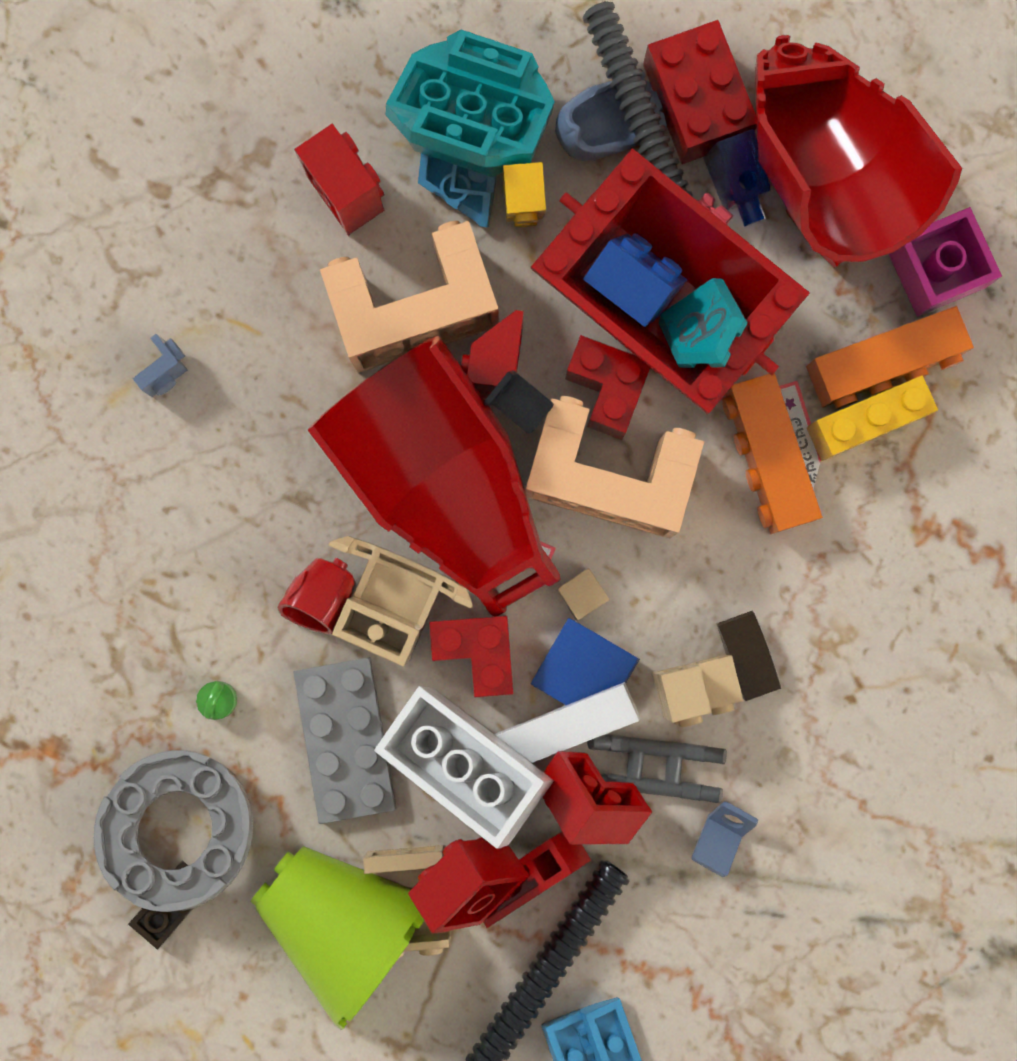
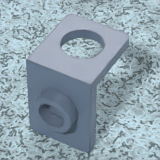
M728 802L721 803L707 816L692 854V860L721 877L727 876L742 837L757 826L758 819ZM725 815L735 816L743 823L733 822L726 818Z

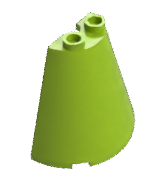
M303 846L295 856L289 851L285 854L274 869L279 876L271 886L265 882L250 902L256 906V911L334 1025L343 1030L347 1025L346 1021H351L388 974L408 946L416 928H420L424 919L408 895L411 888L373 873L364 874L363 869Z

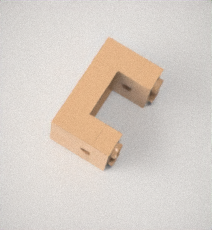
M450 221L438 227V231L432 233L436 256L446 285L377 308L357 257L353 259L349 257L336 258L328 263V267L320 269L348 357L358 373L388 364L430 338L440 336L446 345L489 331L499 323L498 306L469 221L463 223Z
M561 396L560 400L552 398L551 401L554 406L546 416L525 490L527 498L669 539L678 534L705 441L695 439L696 433L686 429L674 428L673 432L666 431L657 442L647 481L629 478L575 462L590 409L582 407L583 402L573 397Z

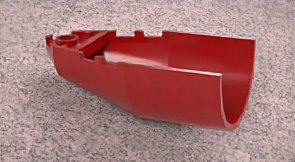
M789 35L776 37L775 45L770 50L763 49L757 54L755 64L759 163L813 251L833 261L864 262L893 253L922 235L945 210L959 182L963 169L910 100L902 95L895 99L884 92L885 83L877 78L871 80V82L859 75L860 67L828 45L815 43L813 49L802 44L790 42L791 36Z

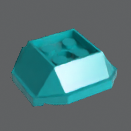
M461 29L447 36L446 41L430 44L412 53L386 103L385 115L408 140L414 151L490 177H495L503 172V165L532 162L552 115L555 101L546 82L538 72L539 66L532 53Z

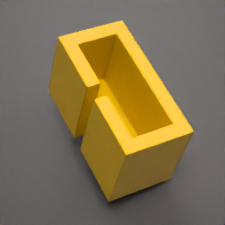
M543 162L503 165L506 222L514 221V227L536 226L538 219H543L546 212Z

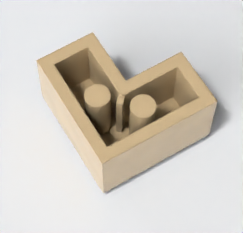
M721 655L652 672L663 717L672 723L679 724L680 727L702 723V715L710 713L718 715L735 710L734 703L744 701L732 655Z

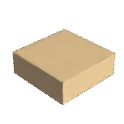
M589 568L557 588L577 621L610 600Z

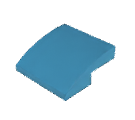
M618 997L589 1005L541 1025L553 1061H642L621 1000Z

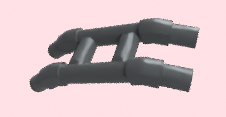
M602 735L587 741L590 750L629 753L627 776L602 773L601 776L605 782L634 783L639 792L643 794L679 797L713 803H721L722 788L680 782L682 759L725 764L727 757L726 749L616 735ZM644 755L667 757L665 780L642 778Z

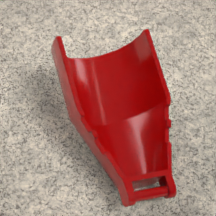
M436 336L408 350L368 377L325 411L308 428V432L381 527L388 532L390 530L394 531L409 542V547L418 554L423 552L438 563L441 571L476 595L489 613L497 617L507 611V606L544 585H554L561 578L556 566L541 546L507 431L490 407L483 403L485 400L440 336ZM531 566L535 569L536 572L501 593L496 590L495 587Z

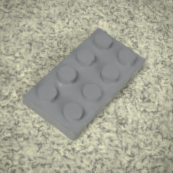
M371 657L293 671L319 824L395 811L396 802L389 762L374 751L383 738L384 733Z

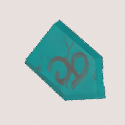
M718 278L710 279L661 313L659 320L662 332L680 368H694L696 364L725 367L731 356L728 350L734 338L741 336L748 323L723 279Z

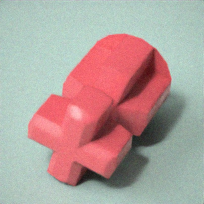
M705 193L698 202L727 225L733 215L723 205L715 208L713 206L715 198L711 194Z

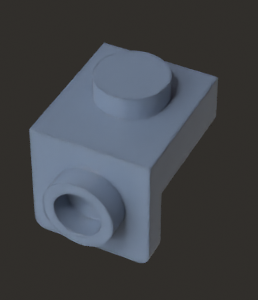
M155 334L150 339L163 356L132 378L139 388L151 397L156 394L163 395L170 391L176 384L175 380L188 371L181 362L185 355L171 338L165 341L158 334Z

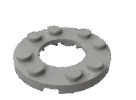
M172 750L160 752L134 763L119 776L120 779L108 796H104L97 812L94 825V849L104 878L113 890H117L134 905L152 911H184L207 903L223 892L236 878L246 861L251 847L253 815L248 796L242 784L221 763L191 751ZM170 792H188L197 796L208 808L212 820L211 839L207 848L193 864L179 870H164L153 865L142 853L138 841L139 822L146 808L158 797Z

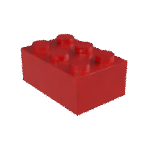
M719 20L647 45L643 66L653 91H656L663 108L661 112L665 115L668 131L682 165L705 157L716 144L719 151L740 144L753 130L755 132L757 116Z

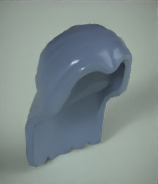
M642 70L643 75L640 78L644 80L646 74ZM612 81L587 88L561 108L556 118L555 134L561 147L570 157L580 161H595L637 146L633 142L634 137H636L635 134H631L628 130L631 124L624 120L626 112H622L619 108L622 103L615 98L617 91L611 89L610 84ZM646 81L647 87L645 90L652 94L650 102H654L657 106L654 112L661 116L659 124L664 125L667 129L665 115L661 112L663 108L656 91L651 90L650 82Z

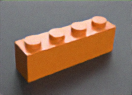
M957 306L817 357L806 368L822 408L835 404L836 409H840L857 402L858 398L856 395L868 390L871 396L893 388L892 382L904 377L907 382L921 375L923 377L929 374L927 368L939 364L941 370L955 366L964 361L962 355L973 349L974 346Z
M775 373L772 376L766 374L734 384L725 394L726 397L722 399V404L727 419H733L737 433L734 434L736 449L740 456L745 455L749 469L745 472L746 479L751 491H757L761 506L757 507L762 526L764 528L768 527L770 534H774L823 518Z

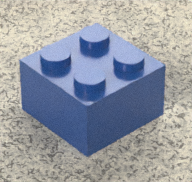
M635 233L632 237L629 234H625L608 242L583 280L646 327L661 316V313L665 311L687 279L681 275L683 269L668 257H664L661 260L650 251L652 245L646 239Z

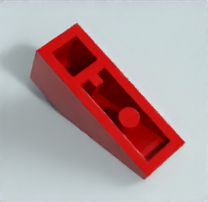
M560 832L520 858L519 861L529 876L483 921L486 928H489L592 861L583 845L569 844L563 833Z

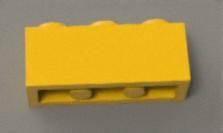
M923 375L818 419L806 428L822 462L918 421L938 411V408Z

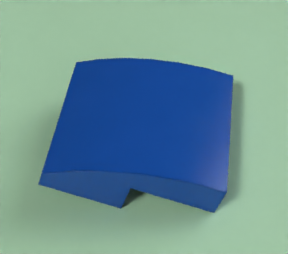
M568 618L530 684L559 702L568 705L623 682L627 683L640 659Z

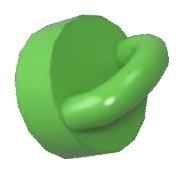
M214 681L207 683L197 694L196 703L198 710L207 719L218 720L225 718L233 713L237 705L236 691L226 682Z

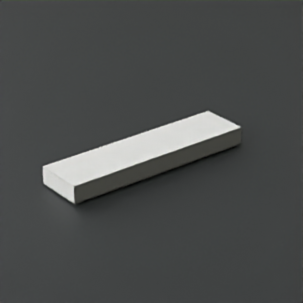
M623 682L494 735L529 762L533 763L556 754L558 751H564L638 722L640 716L626 683Z

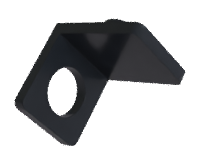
M514 370L507 372L483 402L487 407L494 405L528 434L535 430L554 406L550 399Z

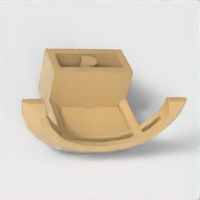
M350 536L330 541L328 546L344 553L368 559L353 597L346 600L332 635L403 667L411 659L439 592L446 594L453 601L468 608L473 606L468 591L463 585L394 552Z

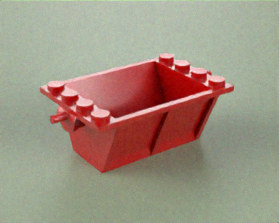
M633 148L583 205L567 192L563 194L559 202L575 215L532 264L531 269L707 415L741 375L745 376L755 363L771 376L780 366L767 357L764 352L774 341L775 334L810 294L808 290ZM634 233L638 234L652 245L650 251L661 260L664 257H668L683 269L681 275L687 281L665 311L710 279L718 278L725 281L748 322L741 336L734 338L728 350L731 356L725 367L696 364L694 368H680L659 325L660 317L644 327L583 280L610 240L625 234H629L631 237Z

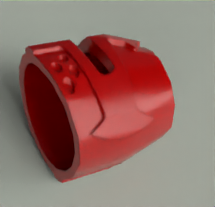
M316 558L298 576H295L286 590L284 597L277 607L281 616L309 630L323 634H332L346 600L351 597L356 583L353 574L346 570L348 565L338 558H335L333 562Z

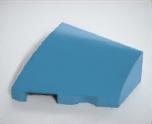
M421 153L418 184L445 200L447 204L477 222L476 224L479 226L489 227L497 176L490 177Z

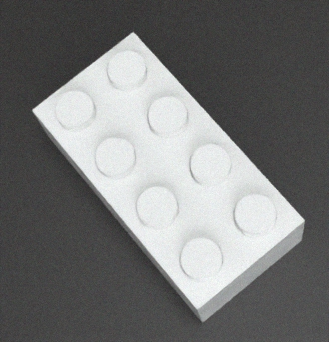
M418 686L374 749L377 754L496 849L508 846L554 782L548 775L431 687Z

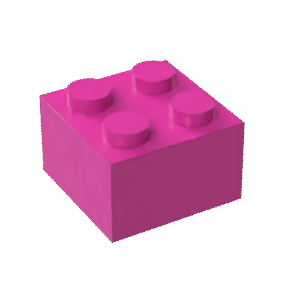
M971 207L933 222L922 235L889 254L917 317L981 291L1002 277Z

